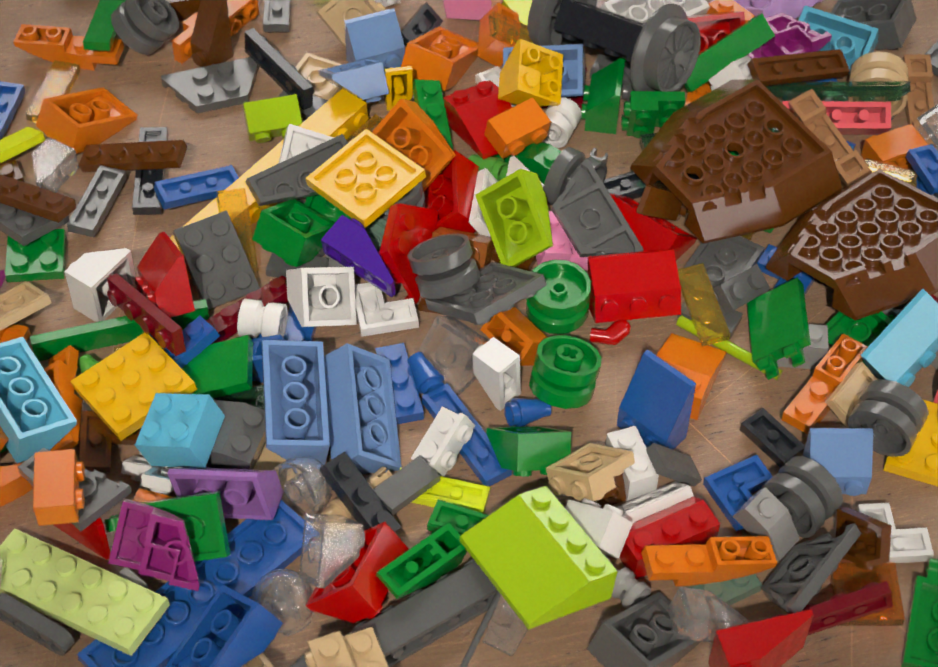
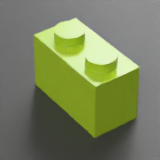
M297 94L243 103V113L249 141L255 140L256 143H264L270 141L272 137L282 136L284 138L289 124L295 126L302 124Z

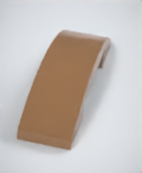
M904 54L903 61L907 64L909 72L907 85L908 100L905 107L907 123L914 126L928 145L933 144L934 147H938V121H936L931 87L933 71L930 54Z
M813 89L789 101L793 114L832 151L839 178L845 185L849 186L871 173V169L858 151L852 150L828 117L826 107Z

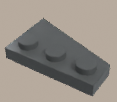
M42 448L38 452H47L50 450ZM33 455L20 464L18 470L34 487ZM85 469V481H79V489H83L85 506L84 509H79V522L72 524L80 532L132 493L130 485L121 481L116 483L107 479L105 474L96 470L91 472Z

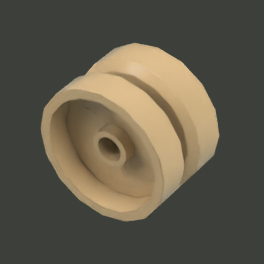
M872 52L859 57L851 66L848 101L891 102V117L899 114L906 107L908 100L907 85L909 72L907 64L900 57L887 52Z

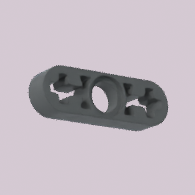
M0 593V620L60 656H64L75 643L73 636L66 629L8 594Z

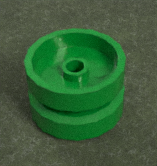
M551 260L535 267L532 272L543 274L546 286L539 289L533 297L527 298L526 314L529 320L539 330L549 334H566L581 327L586 321L589 311L591 280L587 272L579 265L567 260Z
M557 335L543 339L538 344L530 376L529 386L532 393L542 402L558 408L572 409L587 405L593 398L596 379L601 367L602 358L598 350L590 343L577 337Z

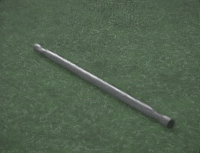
M497 591L460 667L468 666L502 597L499 591Z

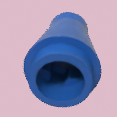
M417 352L408 358L407 362L410 365L418 393L424 395L444 385V377L426 359L422 352Z
M513 398L511 402L505 404V418L509 426H525L543 417L550 416L551 405L542 402L540 399Z

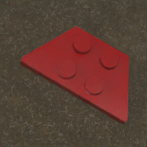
M398 203L390 206L379 255L385 265L388 266L395 283L403 284L408 293L404 299L413 298L414 304H417L420 292L415 278L418 274L413 273L407 255L415 246L432 238L439 211Z

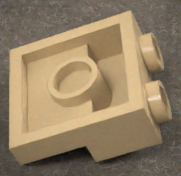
M331 0L317 14L346 49L344 20L384 11L386 8L380 2L376 4L374 0Z
M589 443L546 467L549 488L557 496L564 493L566 496H573L578 501L584 498L591 501L600 500L605 496V493L616 488L614 477L621 475L624 469L635 463L633 451Z
M372 627L343 637L341 632L337 631L308 641L309 651L304 653L307 667H388Z

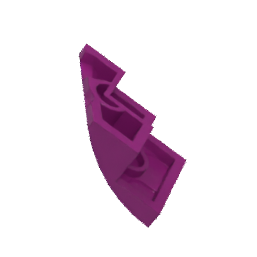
M779 13L765 18L775 36L748 55L752 59L816 52L831 41L832 35L829 32L820 34L811 30L810 24L795 20L784 13Z
M124 499L109 563L139 570L138 574L167 580L169 585L199 591L200 583L184 520L156 507Z

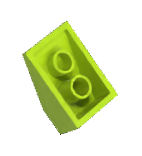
M519 169L475 194L501 264L515 267L553 246L547 198L537 173Z

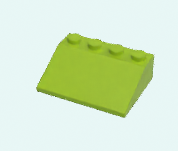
M547 486L519 494L460 536L459 541L528 630L611 599L618 571Z

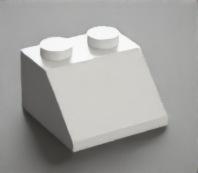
M124 248L84 253L77 261L69 265L65 275L75 310L95 322L104 321L118 307L113 306L107 296V291H109L107 278L116 273L137 289L131 251Z
M354 267L297 268L286 270L287 299L301 327L357 325Z

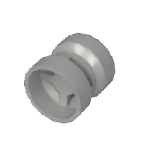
M624 567L617 572L612 597L619 598L625 609L649 597L651 588L644 582H638L631 570Z

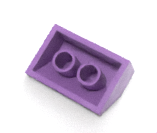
M205 467L169 469L167 473L177 497L219 491L224 518L273 520L283 495V489L277 472L273 470Z

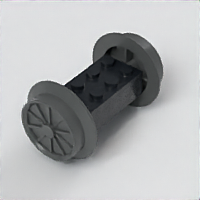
M597 0L532 1L528 15V34L534 44L539 46L583 44L590 48L602 49L604 53L615 57H624L626 61L631 62L630 76L635 91L677 92L687 82L696 65L700 51V31L694 22L688 20L684 9L677 4L670 3L660 7L644 24L596 7Z

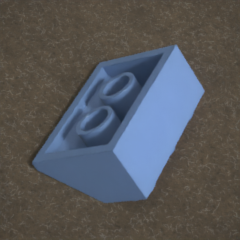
M583 44L541 46L563 54L561 97L583 96L585 87V53ZM514 47L503 48V67Z

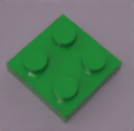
M54 229L25 246L7 236L5 266L7 283L65 279V229Z

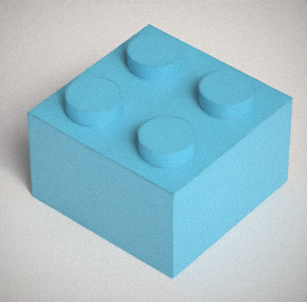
M156 393L135 446L151 466L205 468L225 415L210 395Z

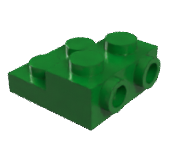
M631 91L629 101H624L621 130L626 131V136H634L635 138L653 136L655 127L661 128L675 111L684 107L685 92Z
M839 311L826 324L828 325V345L832 348L840 336L845 334L869 347L896 317L893 315L886 316L883 312L853 320Z

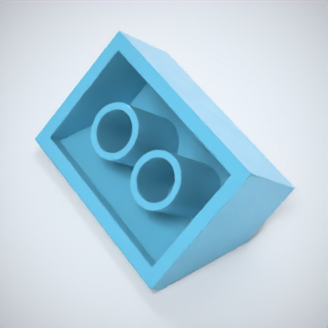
M806 5L798 20L810 24V29L820 34L829 32L832 35L831 41L819 51L841 49L850 70L852 64L859 57L874 52L878 42V28Z
M922 289L861 354L862 359L874 376L879 380L895 381L910 387L916 378L914 375L922 367L926 368L933 362L936 357L935 353L938 351V303Z

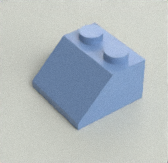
M394 8L344 20L346 59L348 63L369 58L381 61L384 69L401 67L405 46Z
M367 58L318 70L319 76L338 88L344 89L362 100H366L367 103L379 101L382 99L381 95L389 94L384 67L381 61Z
M810 428L803 456L816 461L826 468L836 479L842 494L849 496L867 494L872 478L873 429Z

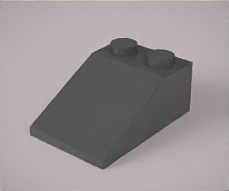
M837 0L831 11V14L878 28V42L875 47L877 50L902 48L917 19L912 0Z
M214 400L225 415L206 466L210 468L253 470L266 443L265 410L242 402Z
M659 591L604 621L587 647V650L604 667H673L702 642L706 635Z

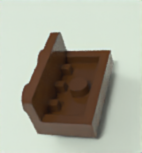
M849 507L838 508L835 538L841 536L845 532L846 526L850 524H856L862 533L842 559L851 561L856 564V567L865 570L874 569L876 565L888 563L892 525Z

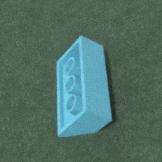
M24 337L0 343V426L9 439L5 444L15 462L20 463L29 459L42 448L50 450L77 425L76 418Z

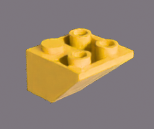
M522 39L518 40L500 72L498 99L518 105L533 97L539 106L560 105L563 54Z

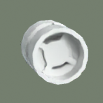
M561 97L560 105L548 106L545 111L551 124L548 136L542 141L556 148L564 147L568 143L573 130L577 127L582 116L581 109L575 102Z
M243 299L237 322L238 335H249L250 338H257L261 333L262 337L279 334L284 337L288 316L287 305L272 302L264 307L261 300Z

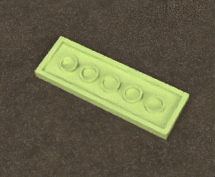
M15 528L0 545V557L2 559L0 593L8 594L29 608L130 656L133 655L170 606L166 597Z

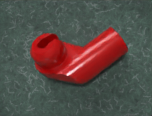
M621 319L615 321L606 330L591 328L589 342L617 345L629 335L631 326L627 320Z

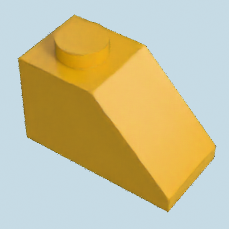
M412 66L384 69L389 94L383 95L387 111L391 110L400 99H412Z

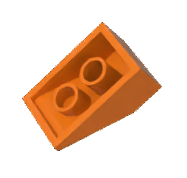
M439 26L407 43L401 67L412 66L413 80H440L442 91H446L459 82L478 57V42Z
M104 87L44 98L36 127L63 148L66 153L73 155L84 152L86 145L103 143L137 120L138 115Z
M400 99L372 131L373 134L425 170L426 177L422 180L423 191L427 189L456 156L433 120L414 101Z
M671 333L656 356L696 383L690 418L698 421L727 352Z

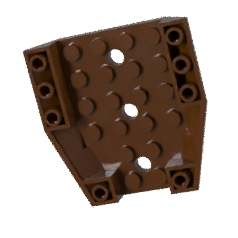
M758 79L730 80L675 111L630 166V169L646 185L660 180L690 210L685 225L703 244L782 227L842 189L832 151ZM768 128H776L779 132H772ZM728 150L737 151L740 155H732L728 152ZM687 174H696L700 179H692Z
M877 169L849 186H845L838 193L802 214L766 264V269L786 281L804 271L834 289L832 307L853 320L908 303L922 289L929 295L938 292V199L881 169Z

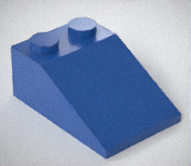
M647 349L642 355L620 404L617 426L620 429L636 426L646 448L656 443L674 450L687 436L696 383Z
M222 585L165 667H241L265 651L283 623L259 603Z

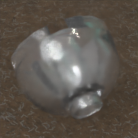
M295 456L274 467L273 471L277 472L283 489L281 500L295 510L301 518L308 520L327 506L333 494V489L320 471V468L323 466L321 462L310 456Z
M276 569L266 573L256 582L251 594V600L259 603L283 623L277 633H283V636H291L306 628L314 617V611L306 607L313 593V588L308 579L299 572L289 569Z

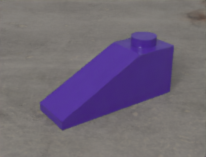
M341 215L321 239L323 253L345 267H354L355 274L390 297H393L396 294L394 280L364 226L354 218L350 220Z

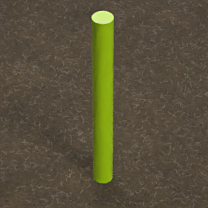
M682 315L677 320L676 325L759 370L753 363L752 353ZM778 368L779 375L773 379L778 380L783 372L782 369ZM765 369L761 370L762 373L766 374Z

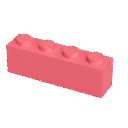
M783 101L782 103L792 112L789 101ZM821 101L827 109L826 114L842 135H879L891 129V102Z

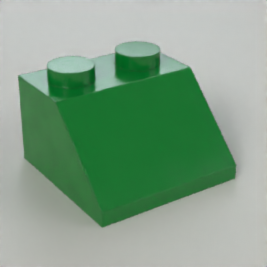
M620 58L591 75L590 85H585L583 101L588 102L587 104L582 103L581 119L585 120L584 131L616 134L625 59Z
M296 199L288 200L261 210L252 240L260 244L264 250L273 252L281 257L286 264L298 267L315 258L322 249L321 239L334 223Z
M543 426L490 427L486 430L501 468L513 470L514 476H532V471L540 470V474L547 475L546 467L571 454L570 431Z

